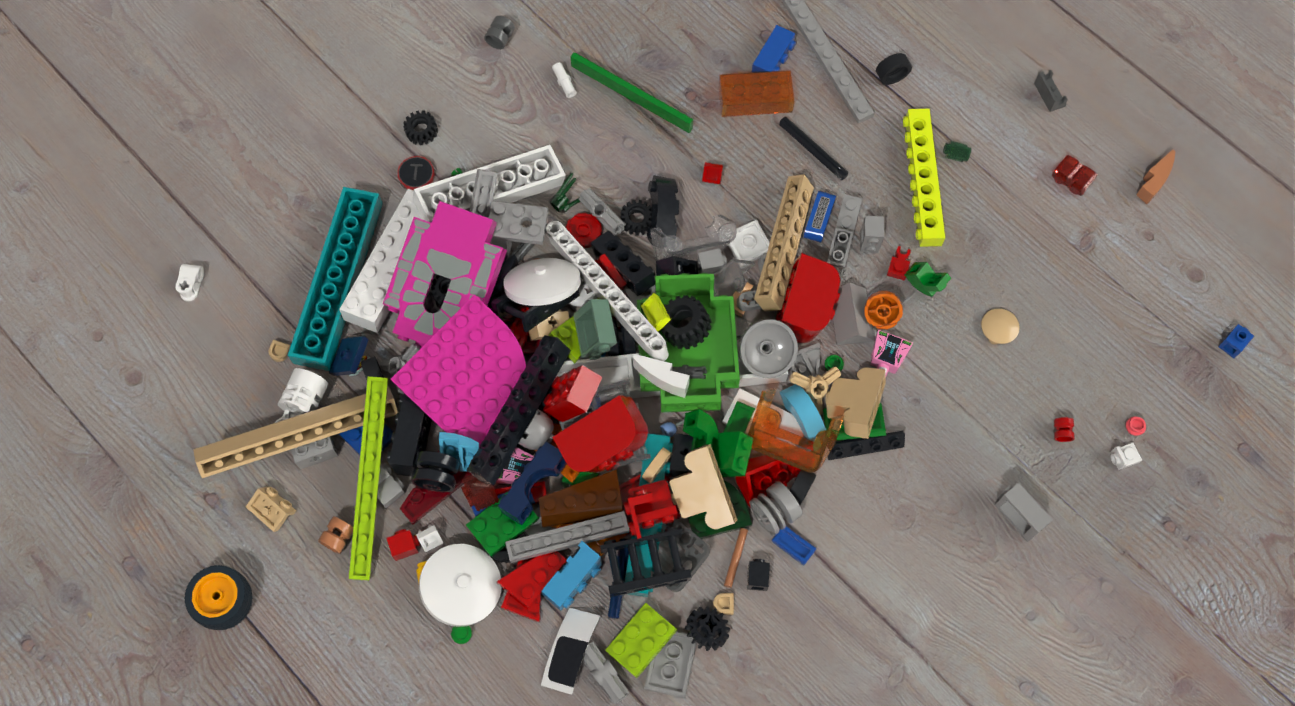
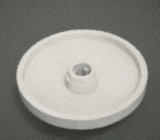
M535 259L522 263L510 270L504 278V290L509 299L519 304L530 306L553 304L568 298L578 290L581 283L580 272L573 263L563 259Z
M468 544L448 545L436 551L427 560L419 578V593L427 611L438 621L456 627L470 626L486 618L497 605L502 587L496 582L501 579V575L496 563L483 550Z

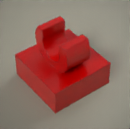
M705 162L702 182L720 184L723 165Z

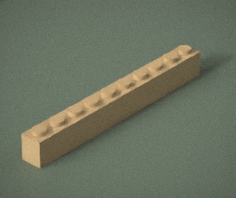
M389 386L387 388L385 418L398 413ZM366 394L193 449L202 478L363 426Z

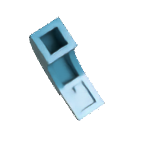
M795 384L780 391L785 409L791 412L797 420L806 444L812 445L814 452L827 447L828 441H826L825 425L817 408L804 389Z

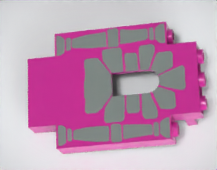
M441 201L438 203L432 223L416 217L413 218L383 301V305L389 306V311L399 314L392 332L398 334V339L407 342L411 339L416 341L415 344L423 347L474 294L488 306L507 253L506 249L490 244L497 225L496 221ZM434 274L451 279L441 309L437 313H429L425 309L424 302Z

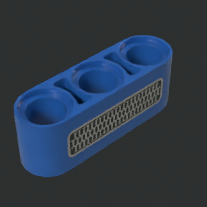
M818 191L803 238L822 242L835 202V195Z

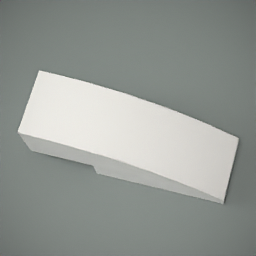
M637 354L633 355V367L648 381L671 394L683 398L686 397L690 375L672 371V363Z

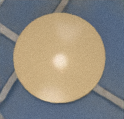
M990 310L981 320L982 331L992 344L1009 343L1019 333V322L1015 315L1008 310Z

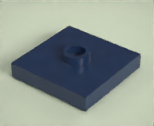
M364 336L342 339L329 374L333 376L356 374L369 339Z

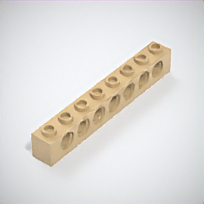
M804 174L789 176L787 179L754 300L764 311L782 309L814 189Z

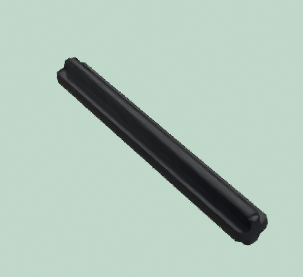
M783 117L780 120L779 125L840 180H844L848 176L847 170L787 117Z

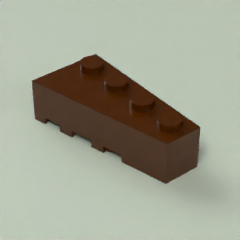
M617 470L540 497L539 505L542 527L583 522L622 512Z

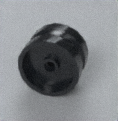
M612 316L617 343L610 348L608 356L620 355L619 345L623 346L625 355L636 354L635 339L621 323L620 327H617L616 318Z
M418 452L414 463L418 469L413 470L410 482L426 490L452 492L456 484V479L453 475L458 473L459 460L438 452Z

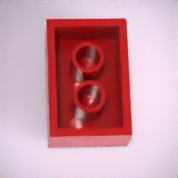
M583 365L575 369L573 368L567 373L565 372L560 377L557 376L552 383L553 390L551 394L549 393L544 400L545 407L543 411L561 422L587 412L602 380V376Z

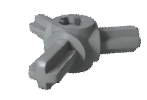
M413 343L404 355L393 357L390 360L384 359L380 362L381 370L388 371L393 377L421 348ZM396 386V388H397V394H398V395L404 394V393Z

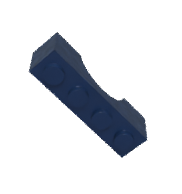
M545 442L543 446L538 448L533 460L526 464L524 472L519 478L514 480L512 488L501 498L498 507L504 515L523 525L534 510L529 500L532 486L543 477H558L567 465L558 448L548 442Z

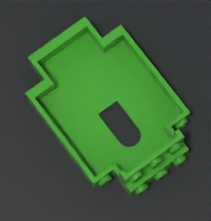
M683 273L680 275L663 274L655 276V294L659 296L663 305H668V301L671 299L675 300L677 296L683 298V295H688L689 298L693 296L702 303L712 322L710 323L711 330H708V337L703 338L704 342L697 343V347L690 346V349H685L684 347L678 349L677 346H672L660 330L658 333L665 339L669 353L668 358L664 362L672 363V367H682L683 365H688L689 367L705 366L707 374H704L706 379H689V387L685 398L657 387L641 374L640 392L660 391L661 412H685L698 409L702 411L721 410V389L739 388L740 382L734 298L727 295L714 297V274L700 273L689 275ZM648 298L637 300V309L645 318L646 316L641 305ZM639 345V355L650 358Z

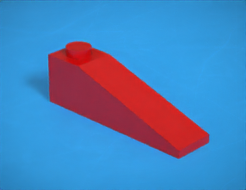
M807 445L750 458L745 476H736V483L749 507L750 500L757 498L760 493L768 497L766 489L775 482H781L787 487V483L794 477H797L802 468L808 470L815 464L813 446Z

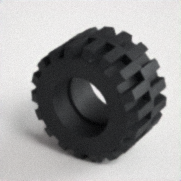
M683 295V298L677 296L675 300H669L668 305L664 304L671 320L661 329V332L672 346H677L678 349L683 347L690 349V346L697 347V343L704 342L703 338L708 337V330H711L710 323L712 322L699 300H696L693 296L689 298L688 295ZM687 317H692L689 324H687L684 327L677 328L678 324L683 319Z

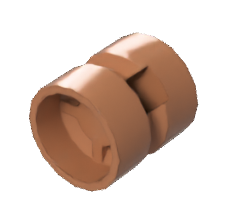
M333 516L327 525L328 531H323L318 542L328 549L341 554L346 546L345 540L350 539L353 534V527ZM335 531L341 533L340 537L334 534Z

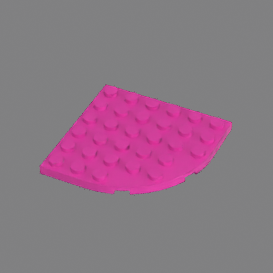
M474 294L390 380L444 432L471 438L479 442L480 447L491 425L519 380L520 375L526 368L522 349L512 331Z

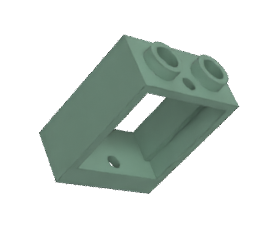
M591 299L573 314L582 358H589L590 360L599 359L601 355L610 351V348L617 343L608 299Z

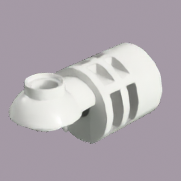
M295 368L278 402V406L284 410V414L275 423L317 410L319 402L328 387V382L311 371Z

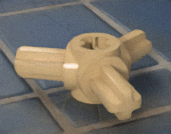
M837 367L831 368L822 376L818 374L815 377L811 375L806 377L800 373L793 372L790 375L789 381L804 389L819 414L822 415V398L825 397L827 389H829L828 385L839 378L841 372Z

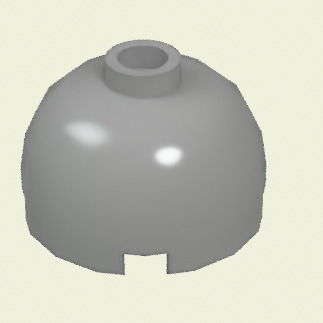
M537 409L534 418L529 423L518 444L530 450H538L545 442L550 444L553 440L552 437L555 436L552 434L554 425L551 418Z

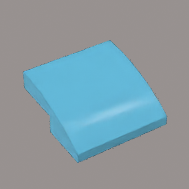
M439 433L440 453L458 459L460 471H467L471 460L479 449V442L454 433Z

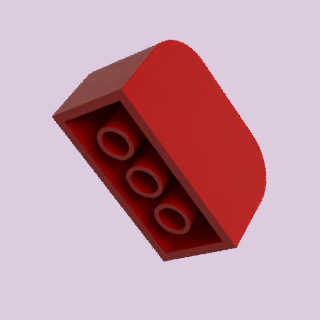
M803 253L794 262L782 309L778 310L775 320L786 324L793 331L797 343L812 341L828 325L829 321H832L835 315L833 307L840 297V293H838L840 276L835 267Z
M619 395L552 438L571 469L578 472L596 473L612 470L620 460L623 459L625 461L633 457V452L640 449L646 442L648 428L633 399Z

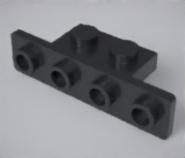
M904 431L886 433V436L869 437L868 439H846L844 441L828 443L827 458L828 460L903 448L905 445Z

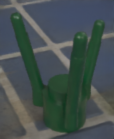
M573 173L569 174L550 201L551 206L558 212L562 210L566 212L569 208L580 202L578 198L568 204L569 199L565 195L576 181V178L571 180L574 175Z

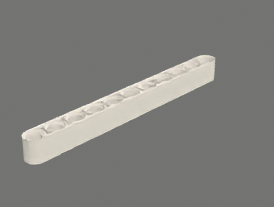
M559 221L549 222L546 226V231L551 244L566 261L573 263L579 269L580 277L599 299H608L610 312L650 358L665 361L669 356L665 339Z

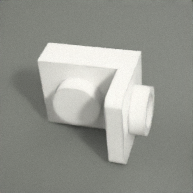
M1134 443L1122 447L1117 446L1110 452L1111 461L1117 466L1118 470L1142 461Z

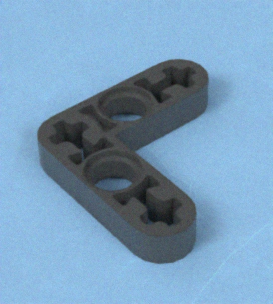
M674 519L670 523H673V526L677 529H681L682 535L684 533L690 534V540L687 543H682L681 537L676 538V541L686 550L680 558L682 567L686 561H691L692 569L690 572L693 577L708 558L710 547L679 520ZM662 523V530H663V532H664L665 529L669 528V527L667 526L668 523H666V524H663V523ZM694 543L699 547H703L704 552L702 554L698 553V550L692 546ZM689 581L679 583L677 586L668 585L666 587L673 592H679Z

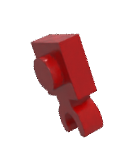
M898 246L895 252L896 257L892 256L887 276L905 281L906 277L904 275L910 265V261H907L911 250L908 249L906 254H901V247Z

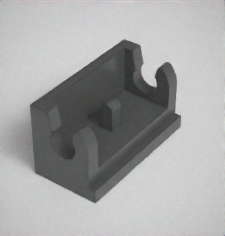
M1049 70L1047 75H1045L1044 71L1040 72L1034 82L1049 112L1066 107L1068 101L1066 96L1062 97L1052 79V70Z

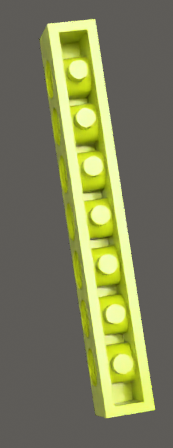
M908 109L906 116L903 117V127H906L905 143H908L906 156L907 159H910L908 173L912 176L910 190L914 193V196H912V207H915L916 211L914 213V223H917L918 228L916 229V240H919L920 247L942 246L945 240L930 109Z

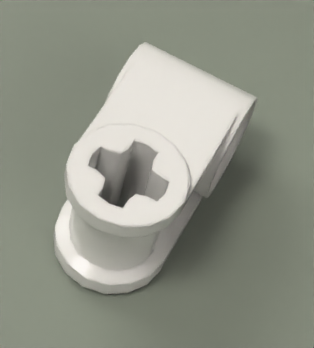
M181 265L175 288L184 301H192L197 297L204 276L203 266Z

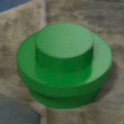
M830 355L826 358L824 366L827 371L837 367L841 372L844 362L838 355Z
M454 626L451 631V637L457 644H465L471 639L472 630L469 626Z

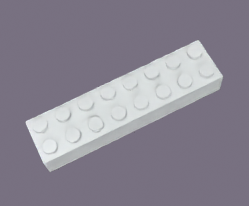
M551 145L477 168L498 173L492 201L512 203L562 186L566 176ZM477 169L414 189L413 202L422 220L432 223L439 201L470 211Z
M408 189L340 307L343 320L376 333L380 330L389 313V306L383 305V301L414 217L422 219L413 202V190Z

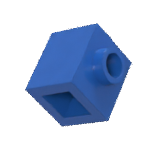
M1238 324L1218 347L1232 358H1235L1248 345L1254 335L1247 328Z

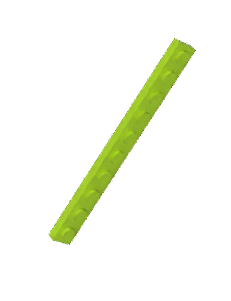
M367 378L349 579L370 580L388 378Z

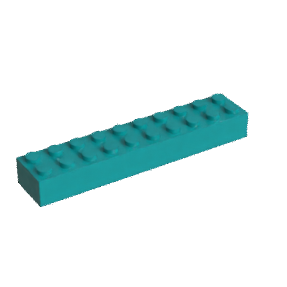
M347 187L342 189L288 353V357L293 364L330 371L346 322L342 318L340 307L363 268L383 205L378 193Z

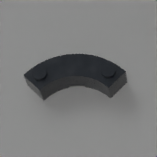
M653 175V179L648 185L652 201L651 226L647 230V238L652 246L673 249L678 227L675 215L679 214V200H676L675 193H678V187L674 179Z

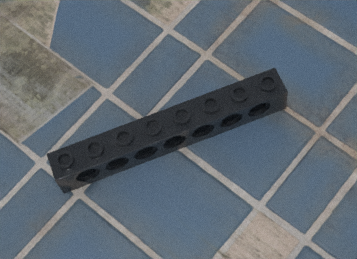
M544 335L539 342L533 356L530 358L474 458L471 460L467 471L479 481L495 485L571 350L557 337Z

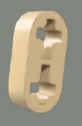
M663 447L645 470L642 478L652 483L668 462L672 453Z

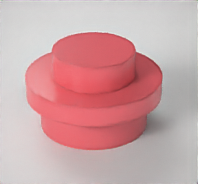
M1134 416L1127 420L1126 429L1131 435L1139 436L1145 432L1146 423L1141 417Z

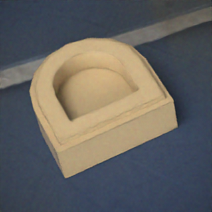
M273 340L268 351L272 360L276 362L286 360L291 345Z
M721 593L714 598L713 608L717 609L718 614H734V593Z

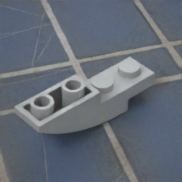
M844 194L827 263L845 268L862 198Z

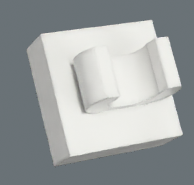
M428 525V529L424 531L419 530L418 534H416L425 552L443 544L434 525Z

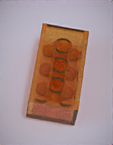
M791 70L720 75L719 95L722 117L792 113L794 93Z

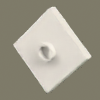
M757 220L731 230L723 236L740 267L760 259L764 253H767L770 244Z

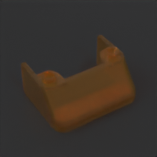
M776 389L762 390L748 432V436L754 438L751 449L809 473L818 471L836 443L844 415L832 417L828 430L819 432L816 435L815 441H811L779 428L782 421L781 414L777 410L770 408Z

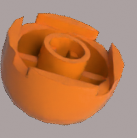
M880 290L868 297L864 306V314L867 322L877 329H889L897 325V322L902 318L903 306L900 299L894 293Z

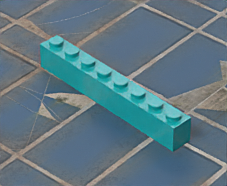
M648 433L639 486L650 484L642 478V475L659 451L664 447L672 453L673 443H670V436ZM671 462L665 464L652 483L665 479V474L670 472ZM662 522L654 524L655 526L651 528H639L641 537L661 532ZM656 542L658 551L660 542ZM648 544L636 546L642 576L649 578L654 570ZM630 556L628 558L625 582H630L634 578ZM653 589L630 593L629 595L648 597V593L653 592Z

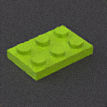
M645 603L605 651L633 676L638 678L677 632V629Z

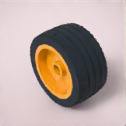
M214 565L200 570L193 576L185 590V606L189 615L200 625L212 630H227L235 627V625L244 620L252 606L253 596L248 581L238 571L227 566Z

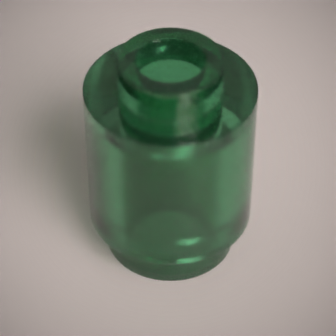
M950 140L949 144H945L943 154H945V158L967 162L971 154V148L966 144Z

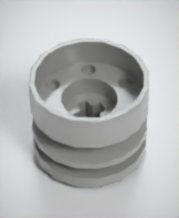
M778 481L766 489L768 497L760 493L757 498H753L749 502L758 522L774 536L779 533V529H785L786 524L784 520L788 523H793L803 514L793 494L784 484Z

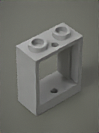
M1020 483L1014 487L1009 485L997 497L999 501L995 506L1027 542L1053 521Z

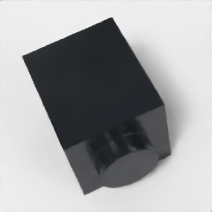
M764 559L749 561L747 590H768L770 563L765 562Z

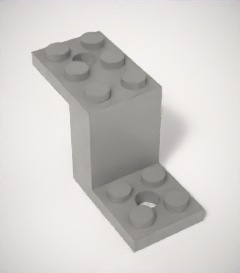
M492 201L489 218L496 221L497 225L490 244L507 250L504 260L511 254L512 242L543 245L549 212L548 207ZM530 221L532 224L530 227H523L522 223Z

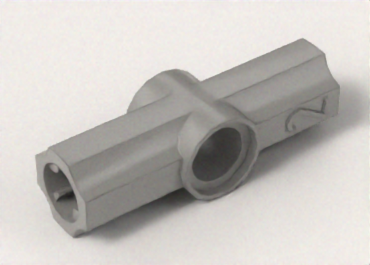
M590 188L580 194V202L614 236L624 230L626 224Z
M595 643L588 644L583 656L584 662L590 668L594 679L600 687L604 688L614 704L621 702L630 694L628 689L617 676L618 673L608 659L604 658Z

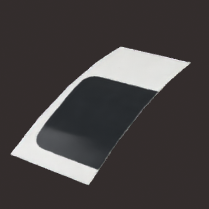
M569 608L552 646L541 686L572 695L584 653L600 618L599 615Z

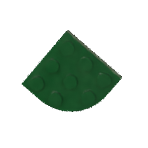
M725 480L724 483L738 520L735 524L712 529L705 522L707 512L687 517L691 531L701 539L752 526L743 496L732 484Z

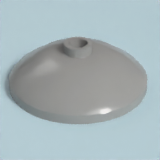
M766 319L754 323L746 330L741 339L740 356L744 366L751 373L762 378H775L786 373L792 367L797 357L798 344L793 331L786 324L777 320ZM764 344H767L768 348L764 351L762 347Z

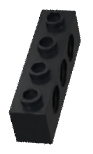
M607 231L591 242L594 255L599 259L605 253L627 283L626 286L637 296L655 285L654 270L650 266L647 267L639 256H635L628 245L622 244L617 235L614 236L610 231Z

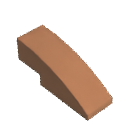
M1174 150L1170 151L1153 166L1143 178L1146 183L1136 195L1146 204L1156 196L1166 182L1174 164L1176 153Z

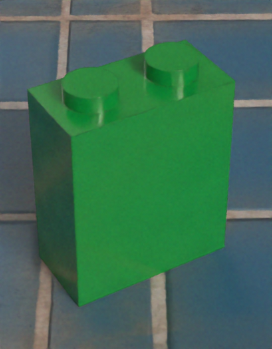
M741 431L719 433V439L712 441V449L722 477L745 476L754 438Z

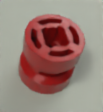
M1067 417L1054 419V427L1056 428L1054 440L1058 442L1073 441L1075 439L1074 432L1072 431L1074 419Z

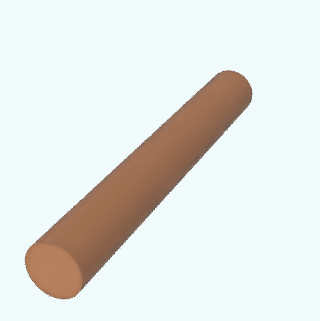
M740 528L725 579V587L732 588L748 533L747 529Z

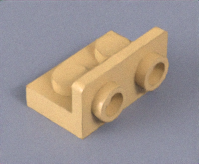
M272 487L258 488L246 505V508L273 532L278 531L287 517L294 515L296 512L292 504L279 496L278 491Z

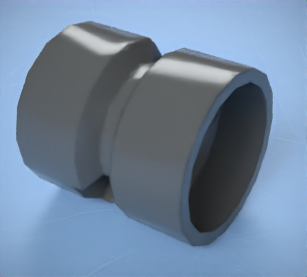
M498 15L494 18L490 25L491 27L486 32L484 40L491 47L501 50L507 44L509 37L515 29V25L508 18Z

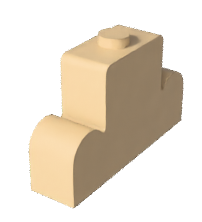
M862 368L857 372V380L837 378L833 381L830 391H827L825 398L827 417L843 420L844 431L847 435L869 438L886 385L885 370Z
M711 444L690 451L686 455L684 462L691 472L676 476L669 482L673 492L671 494L673 503L678 506L681 517L687 518L707 512L705 522L712 529L735 524L738 519Z

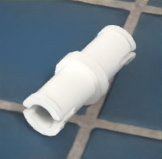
M561 62L554 64L552 70L558 79L559 86H562L566 97L571 98L575 96L577 92Z

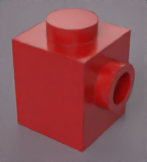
M402 529L395 532V535L386 538L391 555L395 561L419 553L417 549L420 546L416 534L413 535L410 530Z

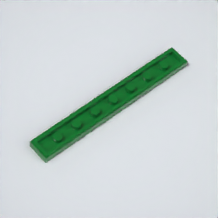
M573 53L570 56L571 67L682 130L690 133L693 129V119L581 55Z

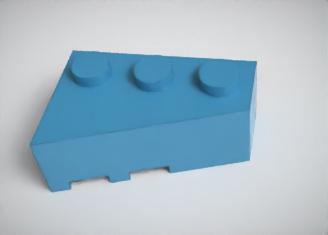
M583 541L578 545L580 549L573 557H568L566 560L568 563L555 573L542 590L543 596L560 611L564 607L566 609L569 608L574 602L573 597L578 592L582 593L588 586L587 581L591 577L595 578L602 570L600 568L602 566L601 557Z

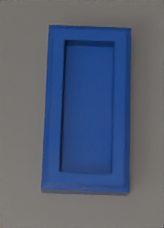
M787 526L783 530L780 529L779 533L772 539L775 545L803 566L816 551L814 546Z

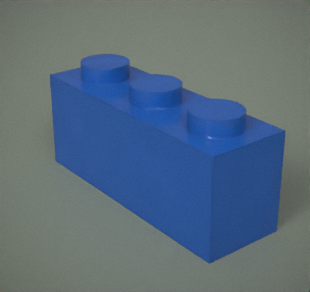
M776 25L755 59L751 74L767 82H771L773 77L776 78L780 72V65L785 64L788 58L789 50L792 51L795 47V33Z

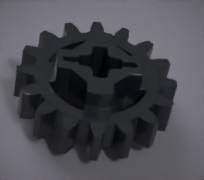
M709 606L704 610L702 607H699L697 611L693 610L686 620L688 624L685 626V629L689 630L687 637H692L691 643L697 642L699 649L705 646L706 651H709L711 647L715 651L719 646L722 647L730 636L727 634L730 628L726 627L728 620L722 619L723 613L716 614V608L710 611Z

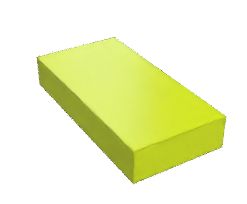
M653 293L641 305L647 320L658 332L671 320L657 294Z

